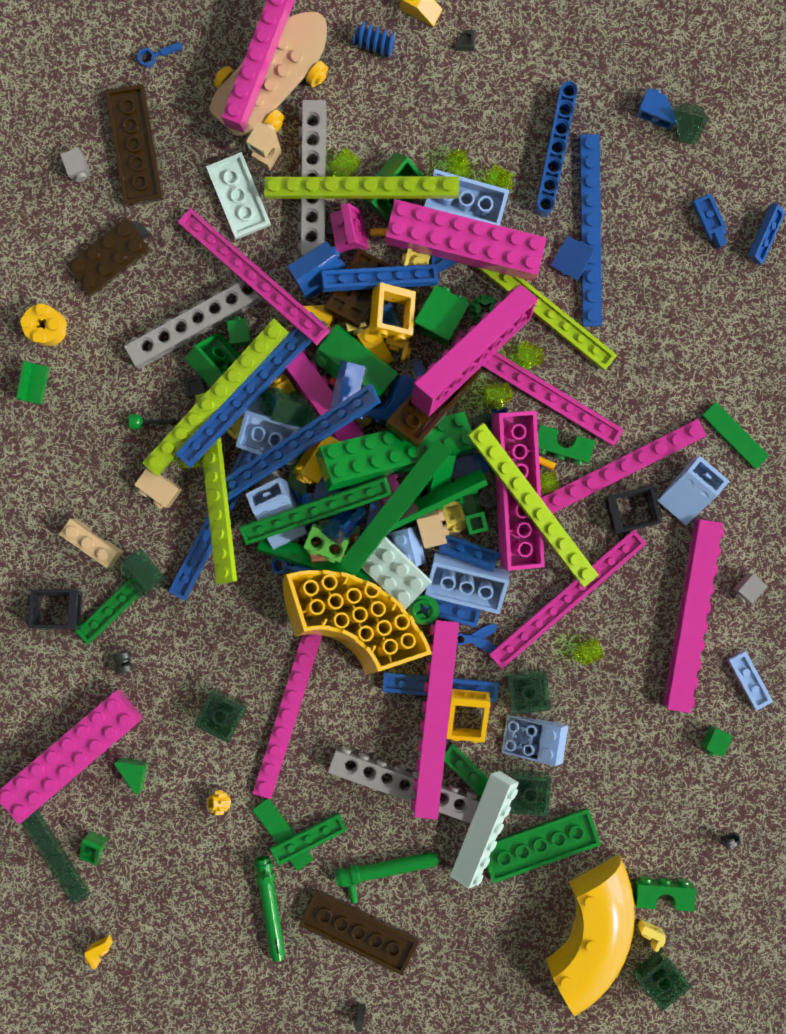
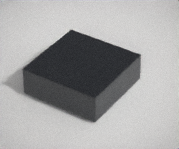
M200 375L183 379L187 398L206 392L204 380Z

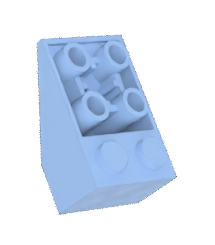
M701 456L693 457L658 498L657 502L683 524L687 525L718 496L729 483V480Z
M280 477L246 493L256 519L297 506L288 481ZM305 525L268 537L267 539L272 548L276 549L308 534Z
M417 526L388 533L386 537L416 566L426 563Z
M507 715L501 753L552 766L560 765L563 763L568 725Z

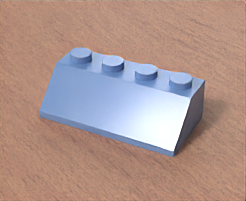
M435 553L429 573V579L432 582L426 588L425 595L500 614L510 581L509 571L495 567L493 572L450 556Z

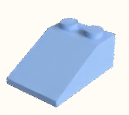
M246 410L236 447L261 455L304 426L288 420ZM298 456L285 465L296 464Z

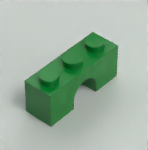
M541 424L538 425L539 454H554L553 458L562 461L565 458L571 459L572 464L579 466L590 462L596 441L577 435L574 437L571 446L564 448L557 442L558 429Z
M478 490L459 498L464 512L468 535L489 530L484 511L478 500Z
M641 876L640 879L634 878L633 898L637 908L656 909L658 898L668 894L671 895L670 904L676 911H695L696 888L689 880L678 879V881H671L668 878L652 880V878Z

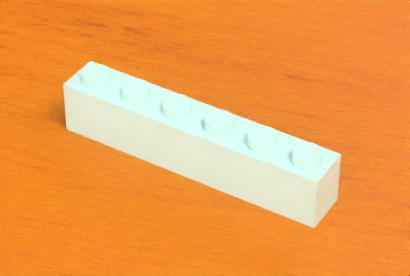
M501 771L490 774L450 877L468 889L481 883L483 870L490 862L489 855L497 844L495 840L504 827V824H502L504 818L510 812V803L518 792L516 788L519 782Z

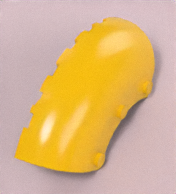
M330 570L299 571L284 576L283 594L294 636L316 634L339 641L355 654L366 675L432 654L423 632L419 630L414 622V618L408 614L398 600L384 592L379 586L348 573Z
M619 855L569 881L576 906V916L571 934L566 943L554 954L546 958L552 978L574 1016L589 1008L609 989L623 967L631 946L635 921L634 898L628 873Z

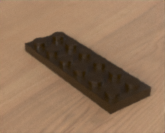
M144 84L105 90L125 206L164 200Z
M478 369L429 417L411 402V393L386 421L385 426L415 448H418L480 376L482 370Z
M318 889L315 890L299 922L300 927L400 975H403L419 942V938Z

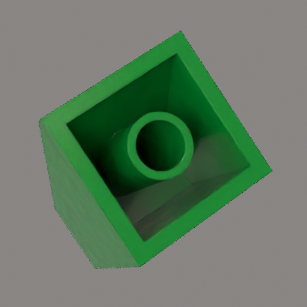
M435 285L415 319L413 329L447 347L470 303L467 302V298L460 294L456 296L450 293L451 290L446 286L440 285L439 287Z

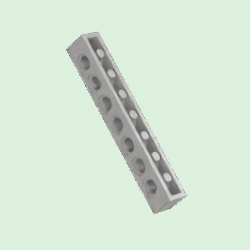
M303 100V106L299 107V119H302V126H299V139H302V146H299V158H302V165L298 166L299 177H326V100ZM311 120L317 121V124L314 126L308 125ZM311 139L317 140V143L315 145H309L308 141ZM311 158L317 160L313 165L307 163ZM302 199V203H298V215H301V222H298V234H301V242H298V254H301V256H304L326 241V199H317L314 203H309L307 199ZM311 215L317 217L316 221L312 223L308 222L307 218ZM311 234L317 237L313 242L306 240Z
M235 281L229 285L228 289L213 293L212 298L200 300L195 304L194 308L182 310L178 313V317L166 319L161 323L160 327L148 329L142 337L130 339L124 347L135 367L141 369L264 299L254 290L250 295H245L244 290L249 286L243 281ZM230 296L236 297L234 304L227 303ZM214 305H218L220 307L219 311L212 314L211 308ZM200 314L203 316L200 323H194L196 315ZM185 324L186 329L179 333L177 331L178 326ZM168 333V340L161 342L162 334ZM151 342V350L145 351V344Z
M336 747L328 773L409 802L415 799L416 791H413L414 779H418V772L411 774L406 772V769L401 766L395 765V767L387 765L388 762L377 759L375 761L369 759L370 756L365 753L359 752V754H355L348 747ZM352 760L356 763V766L349 768L346 766V762ZM366 767H372L374 769V772L372 774H366L364 772V769ZM389 773L392 775V779L385 781L382 779V775ZM402 780H408L410 782V785L408 787H402L400 785V782ZM449 784V787L441 785V793H445L446 797L440 800L439 812L471 823L480 802L478 795L471 791H467V793L459 791L460 788L455 785ZM457 799L464 801L461 806L454 805V802Z

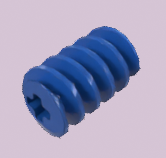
M363 21L356 29L353 45L355 46L359 42V47L363 48L366 44V50L370 51L373 47L374 53H378L380 50L381 55L384 56L388 52V58H390L395 45L394 32L387 36V30L385 29L380 34V27L373 31V24L365 28V21Z

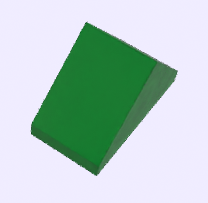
M121 757L114 765L135 795H137L144 787L148 762Z
M90 831L81 842L79 859L97 866L108 838Z

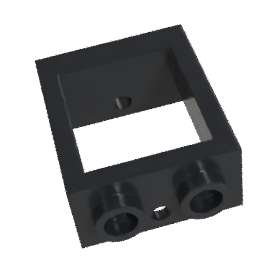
M653 486L604 496L613 534L661 523L662 511L657 506L658 494L656 489H653ZM645 492L651 520L622 526L616 499Z
M31 589L27 600L28 606H30L29 614L26 616L28 628L32 630H81L83 592L79 590ZM41 597H69L68 623L40 624Z

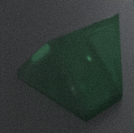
M685 102L674 109L678 132L677 141L696 145L709 119L703 107Z

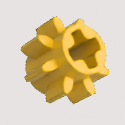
M223 790L214 791V794L210 795L207 799V808L215 815H224V811H228L231 805L230 797L227 793H223Z

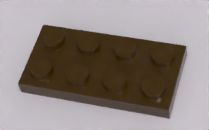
M125 218L66 265L87 294L93 296L151 251V249L131 222Z
M359 249L348 269L393 266ZM373 289L334 291L326 303L324 311L359 328L371 308Z

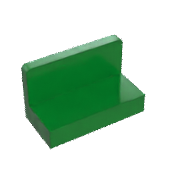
M23 361L16 399L42 405L50 367Z

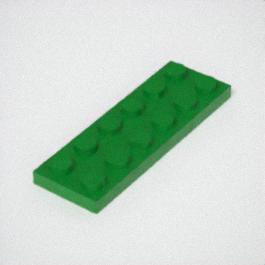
M588 807L496 839L497 844L489 855L490 862L487 867L494 884L600 846L601 842Z

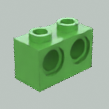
M313 523L304 543V548L307 549L306 552L312 555L320 554L325 556L324 559L332 563L336 561L341 562L349 543V537L343 535L335 542L322 532L326 527ZM313 537H320L322 542L318 545L312 543L311 539ZM332 544H338L340 550L333 552L329 547Z

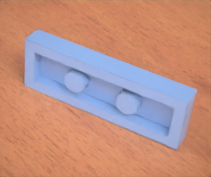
M743 650L727 659L754 710L757 711L773 702L746 651Z

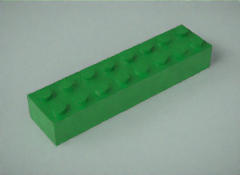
M464 411L445 416L418 448H415L393 431L386 430L320 446L315 455L327 491H332L385 475L390 476L412 470L435 439H438L453 451L456 458L470 455L476 447L466 436L472 430Z

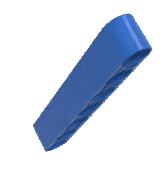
M572 81L564 82L557 96L535 204V212L541 217L548 216L555 205L578 92L577 85ZM563 91H569L572 95L567 96ZM564 109L568 114L563 115L559 110ZM556 128H561L564 133L559 134ZM552 147H558L560 152H554ZM549 165L555 166L556 169H557V171H555V172L550 171V170L548 169V166H549ZM550 184L553 190H546L544 185ZM540 203H547L549 209H543Z

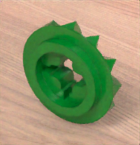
M482 294L474 298L470 305L471 318L479 324L485 314L479 315L482 310L480 306L483 305L485 307L491 304L488 309L491 312L497 303L496 298Z
M425 594L418 596L409 605V615L414 618V622L417 624H431L439 615L438 602L433 597L426 596ZM421 604H422L424 607H429V608L427 609V614L424 613L423 611H421V612L419 611V610H421Z

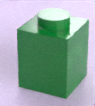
M243 316L232 317V320L227 321L230 344L233 347L250 345L252 343L249 321L246 318L243 319Z
M710 725L701 746L706 749L705 753L716 757V755L724 757L733 736Z

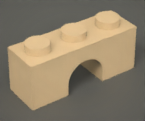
M258 121L246 143L248 148L253 151L251 155L253 161L270 171L281 153V148L275 128L269 123L265 122L263 124Z
M77 518L69 519L59 535L105 568L113 567L123 551L109 541L96 536L91 532V528Z

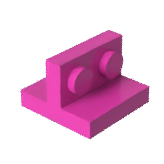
M346 203L341 205L342 210L329 213L335 247L339 253L355 248L361 250L369 249L362 210Z

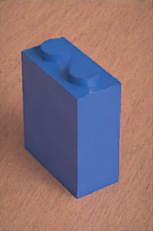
M327 241L287 266L307 301L323 291L321 271L342 270L345 267L336 247H331Z

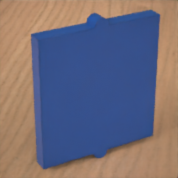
M567 236L550 266L562 272V275H568L578 281L595 250L584 245L583 241L579 242Z

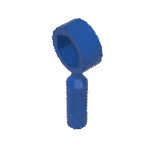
M179 41L161 48L156 53H153L149 48H143L138 52L137 58L141 66L151 68L154 66L157 56L169 55L182 50L183 47ZM147 53L152 55L151 61L147 63L142 61V55Z
M274 558L271 563L272 570L276 574H284L289 569L294 573L307 570L314 571L313 569L297 565L290 566V563L282 560L284 567L282 570H279L278 562L281 559Z

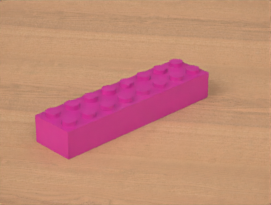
M395 199L385 244L407 250L412 249L415 252L534 282L539 273L547 238Z
M521 284L515 290L512 288L503 301L500 300L495 304L493 311L483 315L477 326H471L464 338L460 337L451 350L447 349L442 354L441 359L437 363L433 362L427 369V373L416 378L413 383L414 389L412 390L411 402L429 417L531 319L538 298Z
M537 411L492 414L493 436L541 498ZM495 474L500 568L511 571L545 567L542 534Z
M120 689L116 690L0 789V803L14 820L21 824L144 717Z

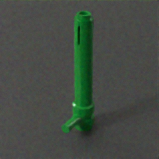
M431 851L361 866L357 864L351 865L350 868L341 867L335 871L337 887H348L351 903L356 904L358 896L355 885L361 884L363 881L433 868L439 864L437 853Z
M265 855L255 858L253 866L254 871L257 872L255 878L256 884L259 885L270 958L273 962H280L284 959L285 950L274 888L275 875L274 871H272V860H270L269 856Z

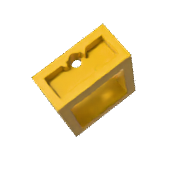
M380 282L372 290L369 333L376 335L378 338L387 337L394 339L395 342H405L413 336L416 292ZM384 300L404 305L403 328L382 323Z
M330 435L305 451L292 472L297 475L296 479L304 484L318 483L322 473L315 454L320 446L340 441Z
M452 689L447 739L470 741L472 743L485 742L490 708L489 692ZM455 705L483 708L480 730L453 727Z

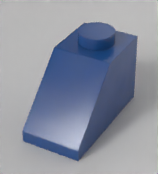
M648 88L642 98L636 117L671 130L676 124L677 119L667 96L658 89Z

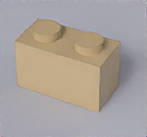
M148 468L145 469L134 484L139 488L137 491L144 497L150 496L154 499L153 503L161 509L163 507L170 508L182 491L180 487L162 474L156 476Z
M438 508L416 519L425 549L447 544L446 536L449 535L447 524L442 522L445 521L443 509L439 510Z

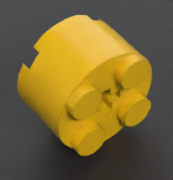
M37 304L30 307L20 320L23 332L27 338L42 346H55L65 338L66 319L60 312L48 305Z

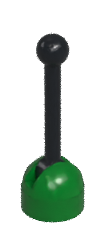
M129 414L130 429H139L143 424L169 423L170 425H175L177 423L175 418H170L169 420H143L138 414Z

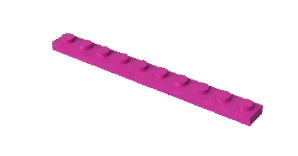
M190 208L177 221L183 229L316 346L330 332L323 323L194 210Z
M460 330L450 348H453L455 342L460 337L464 338L467 333ZM498 352L481 366L612 447L624 431V429Z
M696 419L541 497V499L553 514L707 435L699 419Z
M631 530L591 565L598 574L594 580L586 587H581L577 580L574 579L492 650L489 655L503 669L647 543L635 530Z
M302 635L253 794L268 799L272 798L322 635Z

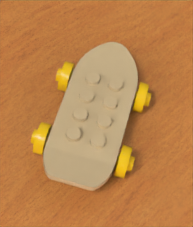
M304 12L288 18L244 133L226 127L236 136L249 134L253 131L258 121L263 124L265 122L269 123L277 132L282 127L284 115L275 109L307 75L306 82L312 87L321 84L325 80L328 66L319 61L327 38V24L323 15L318 12ZM242 63L236 70H233L230 66L219 70L214 80V86L218 90L212 98L210 112L224 126L222 114Z

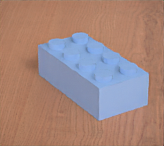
M434 169L433 176H458ZM459 176V199H426L424 207L500 226L509 190Z

